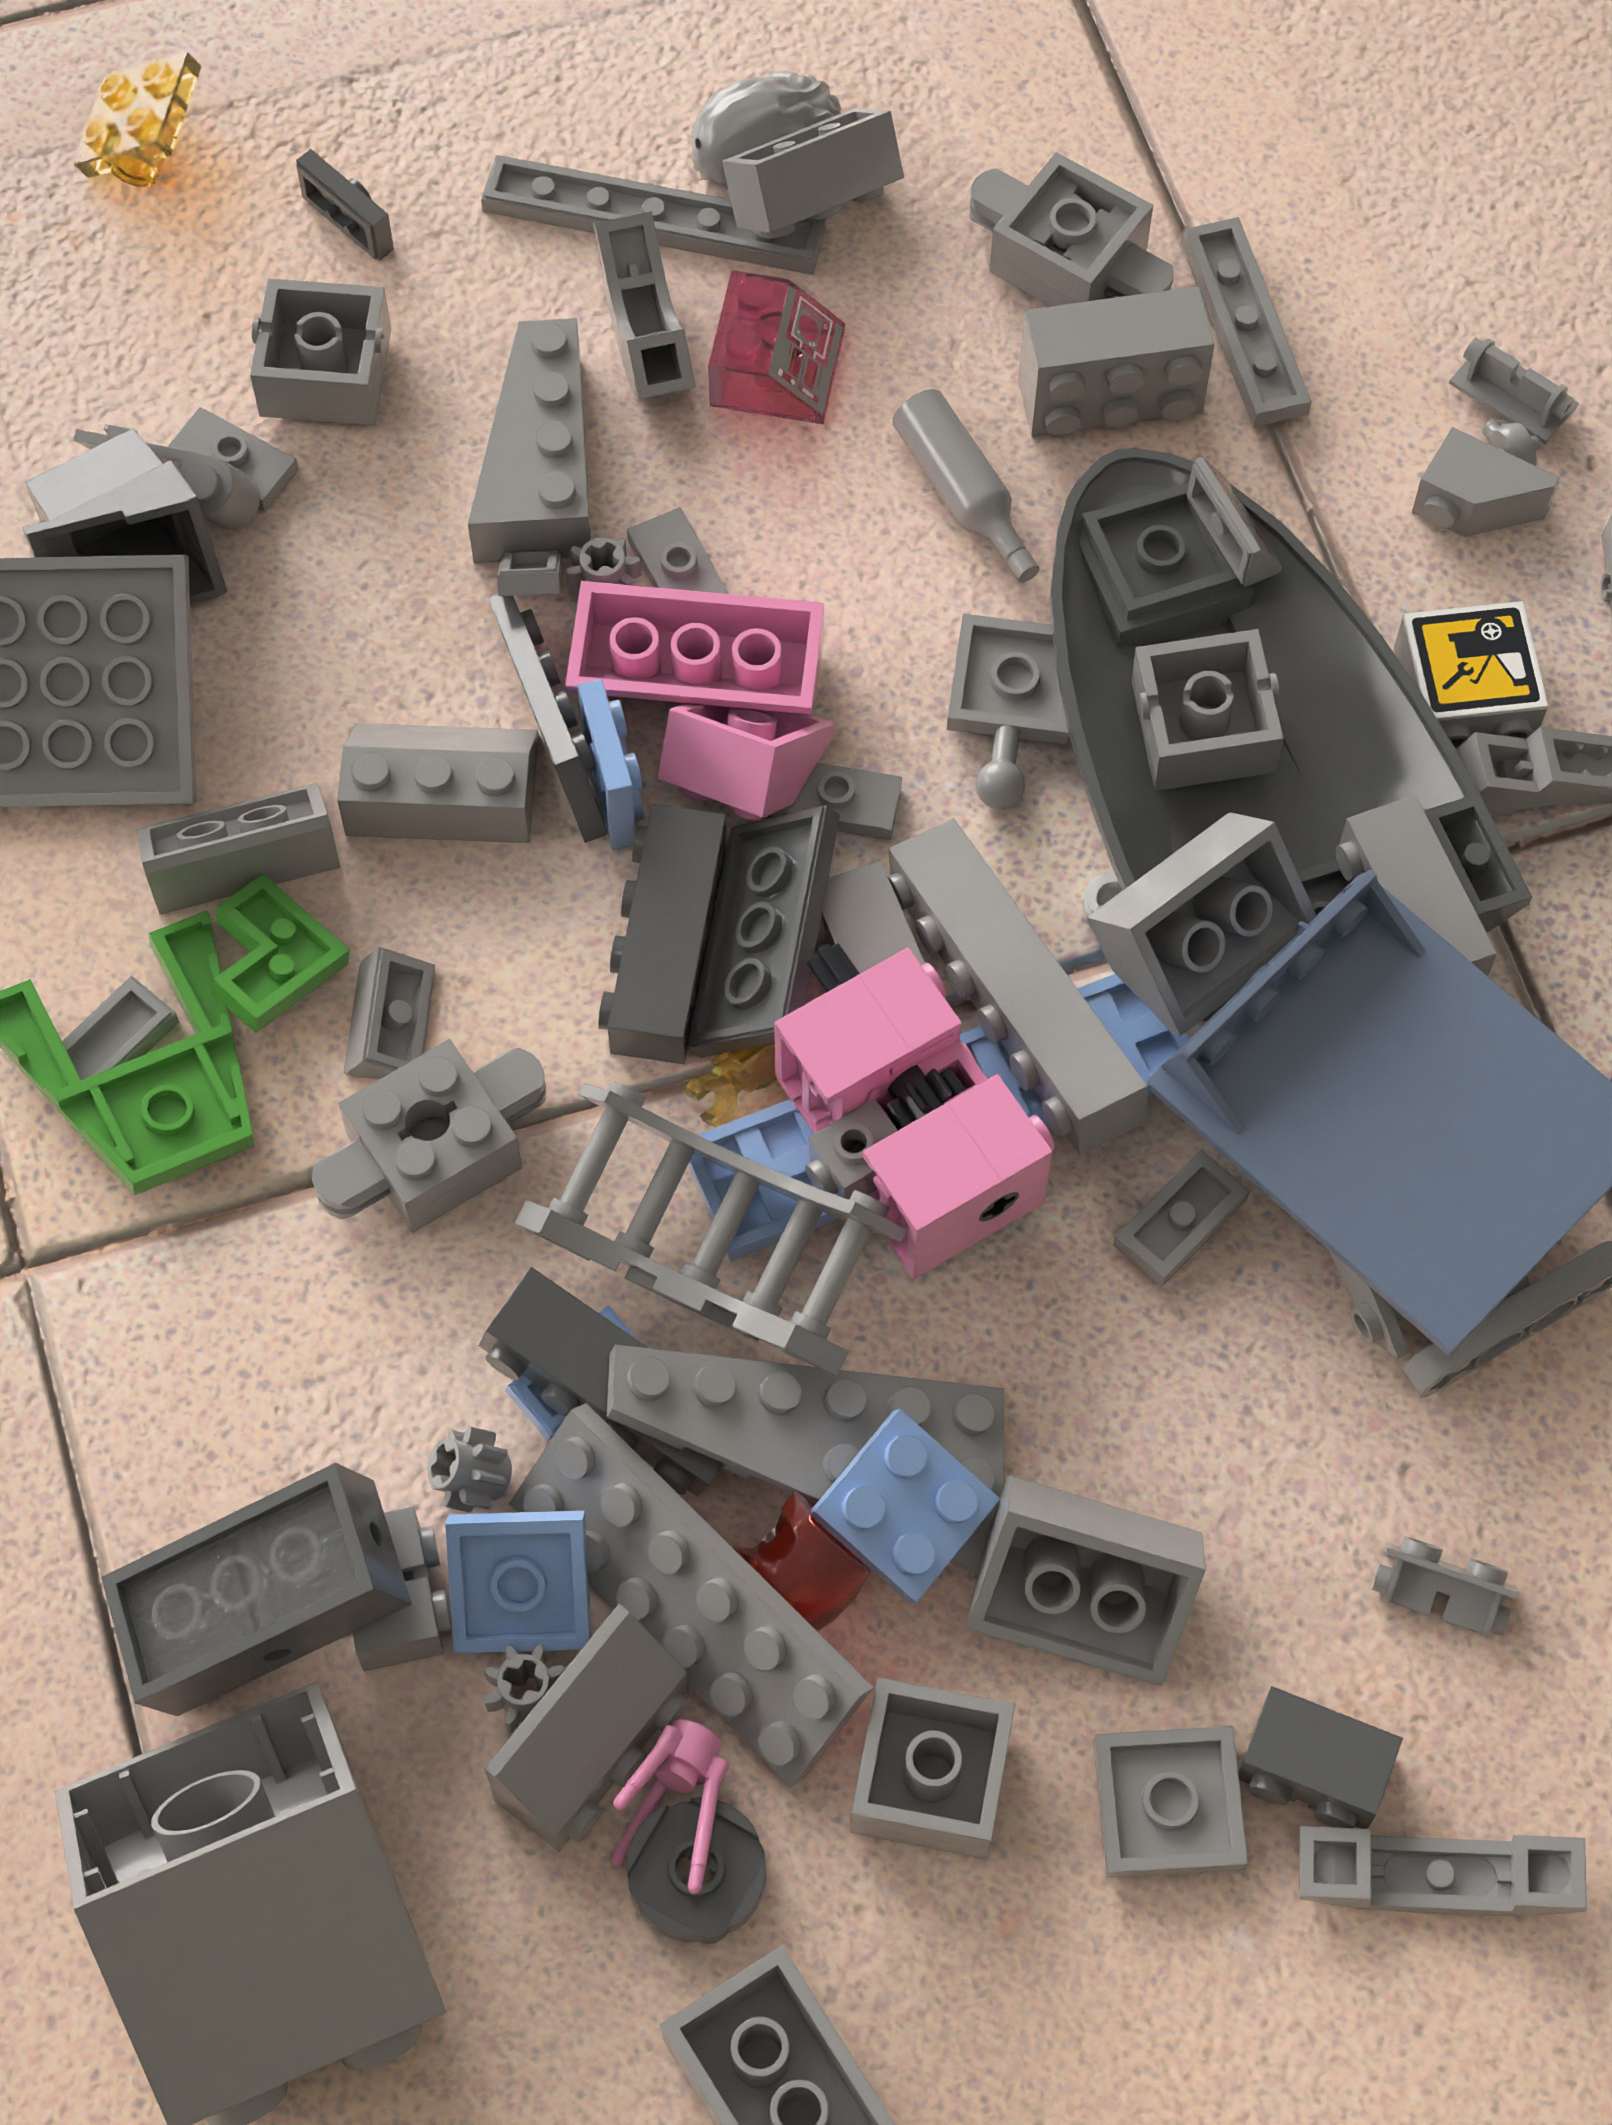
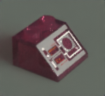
M731 270L708 364L710 406L824 425L845 334V322L789 279Z

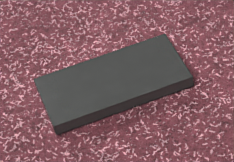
M828 805L731 827L687 1043V1049L700 1058L775 1044L774 1022L805 1005L811 974L807 961L814 957L840 814Z

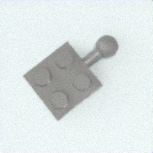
M963 614L947 718V730L995 736L991 762L980 770L976 778L977 794L981 801L991 808H1009L1015 805L1024 793V776L1015 765L1019 739L1068 745L1069 731L1055 666L1052 625Z

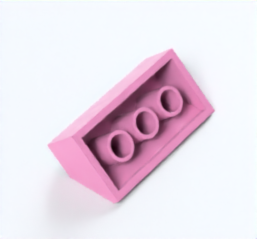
M581 581L565 684L566 692L578 693V684L602 679L607 696L812 715L818 693L824 643V603Z

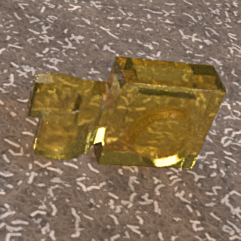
M775 1044L720 1053L711 1060L715 1068L706 1074L693 1078L686 1085L684 1091L687 1096L697 1101L714 1091L715 1100L713 1105L708 1110H705L700 1117L703 1122L713 1127L726 1123L735 1112L737 1096L741 1090L752 1093L754 1090L766 1088L777 1081L775 1077Z

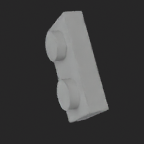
M1201 1149L1115 1235L1113 1246L1160 1287H1163L1247 1201L1250 1190Z

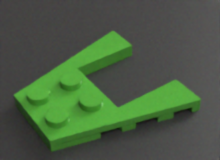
M207 910L149 933L150 947L196 1034L83 1080L80 1079L31 979L0 991V1048L134 1196L254 1147L253 1130L240 1065L237 1059L229 1010L212 994L213 979L221 974L215 949L210 915Z

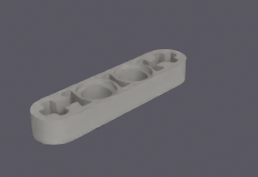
M1606 1241L1591 1248L1502 1301L1449 1356L1434 1343H1431L1414 1355L1403 1366L1402 1371L1420 1397L1426 1398L1439 1392L1612 1288V1241Z

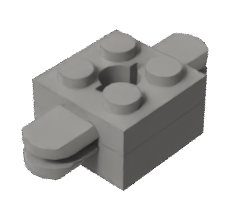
M1055 152L1029 185L1020 182L999 169L985 171L975 178L971 186L969 217L975 223L992 231L989 271L992 274L1050 306L1171 290L1173 266L1146 251L1153 204ZM1058 248H1063V249H1066L1067 251H1066V252H1063V251H1060Z
M448 1039L339 1102L346 1133L352 1142L321 1159L314 1165L312 1182L320 1206L331 1216L338 1219H347L388 1196L410 1231L414 1233L522 1169L518 1139L509 1124L540 1107L546 1100L545 1076L540 1061L532 1053L521 1048H515L472 1072L451 1039Z

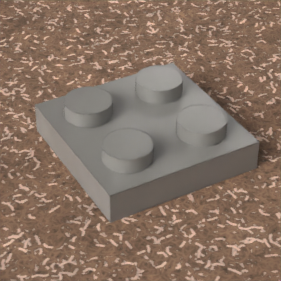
M1233 1726L1095 1734L1093 1746L1106 1879L1246 1870L1248 1857Z

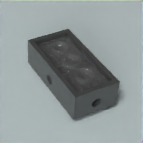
M336 1462L101 1577L134 1703L177 1717L412 1605L374 1480Z

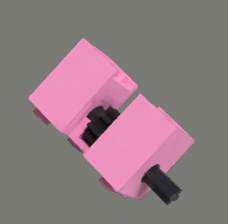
M829 943L820 947L818 954L808 959L807 965L826 993L774 1022L775 1077L814 1134L876 1099L898 1131L862 1151V1157L871 1170H874L877 1174L873 1178L877 1190L868 1196L889 1206L890 1208L885 1218L907 1229L902 1242L885 1236L884 1238L914 1280L1044 1204L1048 1180L1051 1174L1050 1167L1052 1150L1055 1148L1054 1141L1046 1125L1038 1116H1027L998 1074L987 1079L981 1071L969 1048L960 1041L962 1022L945 1000L946 989L936 970L929 963L921 966L907 947L860 974L839 943L832 947Z

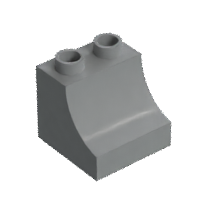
M318 1681L55 1790L73 1909L167 2125H192L203 2119H206L208 2125H247L268 2114L283 2100L287 2092L288 2082L340 2059L346 2067L351 2069H369L386 2064L403 2055L418 2041L422 2033V2023L447 2013L424 1949Z

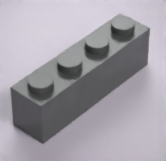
M652 804L648 827L638 825L636 828L632 862L640 863L637 881L626 880L624 886L621 917L629 918L626 936L615 935L610 958V973L618 974L614 993L604 991L599 1011L598 1027L599 1029L608 1030L610 1054L685 1065L688 1051L687 1043L727 846L726 814Z
M531 1267L487 1328L478 1345L488 1352L485 1356L487 1362L498 1372L510 1379L519 1380L521 1376L526 1377L543 1390L541 1394L542 1400L553 1410L565 1417L570 1410L587 1403L644 1461L654 1467L653 1470L678 1494L685 1495L688 1490L698 1497L711 1483L723 1465L722 1462L688 1447L682 1450L607 1418L609 1354L615 1344L642 1348L649 1347Z

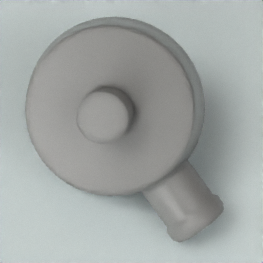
M1491 420L1485 424L1483 434L1491 440L1492 446L1536 466V450L1541 447L1537 435L1530 436L1527 429L1517 422L1501 426L1499 421Z

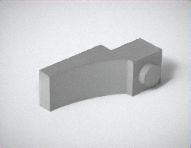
M1539 727L1526 739L1475 732L1456 749L1490 814L1511 816L1517 810L1573 803H1612V736Z

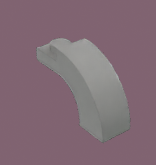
M652 211L593 223L605 280L602 282L622 362L635 396L638 399H644L696 388L685 331L681 328L676 318L665 278Z

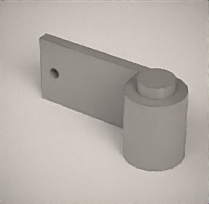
M105 424L103 430L106 431V435L76 429L73 441L88 449H92L130 429ZM146 443L163 464L170 460L196 494L205 519L225 529H237L246 525L255 516L260 503V493L256 482L249 475L212 455Z

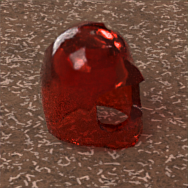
M793 1491L780 1508L781 1515L778 1522L758 1545L753 1548L737 1546L732 1548L818 1632L833 1622L856 1599L871 1569L811 1516L812 1508L808 1501L797 1491Z

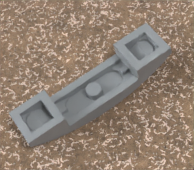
M1300 1826L1299 1899L1362 1909L1445 1915L1498 1916L1586 1912L1585 1838L1513 1835L1511 1841L1372 1836L1371 1829Z

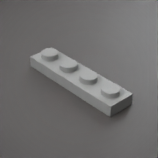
M1239 217L1184 229L1182 240L1184 250L1198 286H1200L1203 299L1253 428L1309 415L1311 398Z

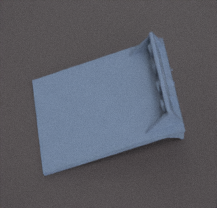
M1369 869L1365 873L1359 874L1310 923L1306 924L1304 921H1300L1297 935L1267 964L1260 967L1220 1010L1149 1077L1147 1086L1156 1097L1449 1356L1557 1244H1562L1564 1236L1612 1188V1082L1382 887L1376 879L1377 875Z

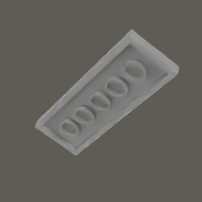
M587 1403L570 1410L509 1504L517 1512L585 1511L589 1585L613 1609L618 1604L627 1609L687 1672L688 1685L790 1788L806 1778L874 1687Z

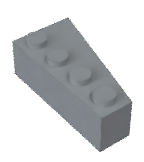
M577 318L518 321L468 521L473 563L500 562L502 554L514 551L558 550V552H562V558L572 557L571 548L573 546L582 548L591 540L582 371Z

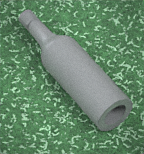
M930 389L913 395L897 409L892 425L959 524L968 532L983 535L991 540L1020 582L1031 580L1038 574L1040 568L1012 526L1010 517L1012 498L1010 492L939 390Z

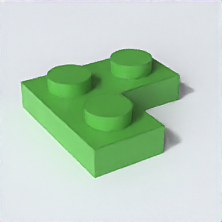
M264 874L257 877L216 908V922L249 950L250 953L213 979L212 994L255 1033L349 964L350 949Z

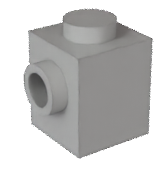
M876 1099L863 1104L808 1138L810 1163L805 1168L814 1187L845 1199H850L854 1190L866 1195L877 1190V1186L873 1182V1178L877 1174L874 1170H871L862 1157V1151L898 1130Z

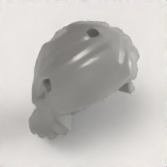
M771 71L762 78L754 77L737 81L712 95L698 112L691 131L693 168L696 171H700L701 179L712 180L716 184L727 186L723 160L841 114L839 99L830 94L829 86L824 81H817L812 75L799 76L791 71Z

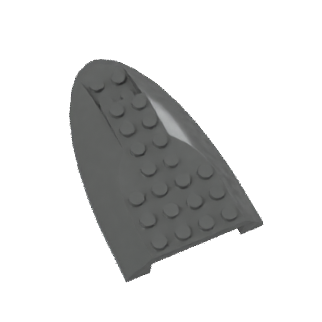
M1139 448L1119 449L1099 458L1076 481L1067 497L1056 535L1049 598L1055 666L1069 736L1083 784L1112 868L1122 891L1231 812L1275 822L1317 916L1352 882L1345 879L1336 859V846L1340 843L1346 818L1416 795L1486 933L1530 904L1532 895L1462 759L1424 696L1383 636L1339 581L1280 520L1230 484L1282 565L1280 573L1245 587L1244 584L1240 583L1186 496L1193 461L1166 452ZM1259 629L1268 673H1276L1279 684V699L1275 700L1284 739L1277 772L1154 791L1131 683L1136 647ZM1225 1002L1223 1005H1221L1219 1008H1217L1215 1011H1213L1211 1014H1209L1201 1021L1207 1022L1227 1002Z

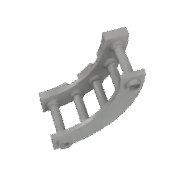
M611 1080L607 1089L584 1083L578 1095L604 1108L589 1142L560 1200L553 1198L549 1208L526 1200L514 1224L588 1261L592 1260L615 1272L620 1262L630 1266L624 1277L625 1279L756 1341L760 1339L782 1349L783 1353L837 1376L849 1351L826 1340L831 1331V1328L826 1324L870 1232L872 1231L902 1242L907 1229L885 1218L890 1207L856 1190L853 1191L850 1199L842 1198L745 1158L642 1108L646 1097L621 1083ZM629 1121L669 1141L670 1144L626 1233L619 1231L615 1241L585 1227L584 1224L589 1215L583 1211ZM693 1154H696L736 1173L692 1265L685 1262L679 1273L650 1259L654 1247L649 1244ZM759 1185H762L798 1202L754 1293L747 1291L743 1301H740L716 1290L721 1279L715 1275ZM824 1212L846 1221L802 1313L795 1311L791 1321L780 1318L779 1315L783 1308L777 1304L821 1213Z

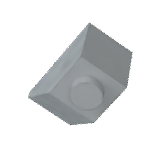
M1452 427L1420 480L1412 512L1424 517L1428 523L1437 528L1449 529L1464 537L1542 520L1549 511L1560 477Z

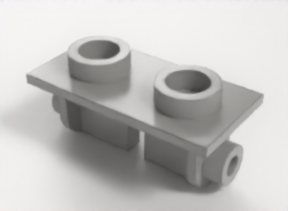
M1475 337L1464 352L1463 358L1467 361L1450 379L1449 384L1510 423L1517 422L1522 424L1531 436L1537 435L1540 442L1546 445L1575 411L1579 403L1567 394L1568 387L1561 384L1558 386L1531 368L1528 370L1519 366L1520 361L1494 346L1495 342L1490 338L1483 342Z
M1407 1536L1403 1537L1401 1546L1385 1542V1554L1395 1557L1392 1568L1380 1564L1373 1582L1372 1590L1384 1594L1382 1601L1391 1602L1429 1615L1438 1591L1449 1595L1441 1618L1442 1620L1473 1630L1488 1637L1490 1631L1503 1635L1511 1609L1500 1605L1502 1596L1505 1595L1514 1599H1518L1519 1596L1516 1586L1505 1583L1508 1571L1470 1558L1466 1569L1440 1560L1443 1549Z

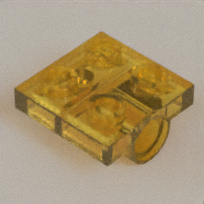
M183 52L163 59H154L149 63L122 71H113L105 75L97 88V98L89 121L82 130L81 143L73 164L87 178L111 172L121 181L133 186L148 187L155 184L165 157L172 155L202 66L188 52Z

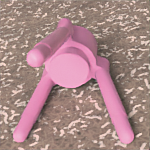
M683 1719L673 1721L671 1726H665L656 1746L614 1799V1807L617 1810H624L655 1773V1781L611 1856V1864L614 1867L623 1865L635 1832L642 1822L656 1810L668 1788L679 1793L689 1794L693 1792L695 1786L704 1784L688 1882V1891L691 1894L695 1895L701 1891L720 1784L730 1765L726 1760L717 1757L722 1743L711 1730L696 1722Z

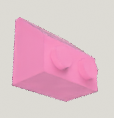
M685 703L669 709L657 779L680 787L679 792L685 797L703 801L713 799L732 806V813L739 817L762 820L767 818L768 815L794 804L834 736L836 723L811 714Z

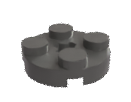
M702 1797L690 1798V1802H679L671 1807L666 1805L655 1810L642 1822L635 1832L627 1854L629 1892L644 1920L661 1934L682 1942L712 1944L723 1940L727 1934L739 1929L757 1909L766 1885L765 1853L759 1841V1836L750 1820L733 1806L718 1800L708 1853L711 1857L709 1870L715 1874V1877L709 1884L703 1882L702 1889L698 1894H691L688 1891V1886L683 1883L685 1878L684 1871L677 1867L683 1857L689 1860L692 1859Z

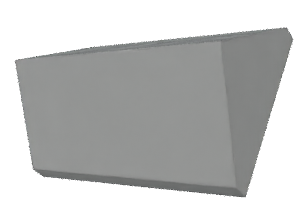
M318 783L137 829L142 865L159 915L230 897L262 874L268 877L274 884H280L341 868L330 821Z

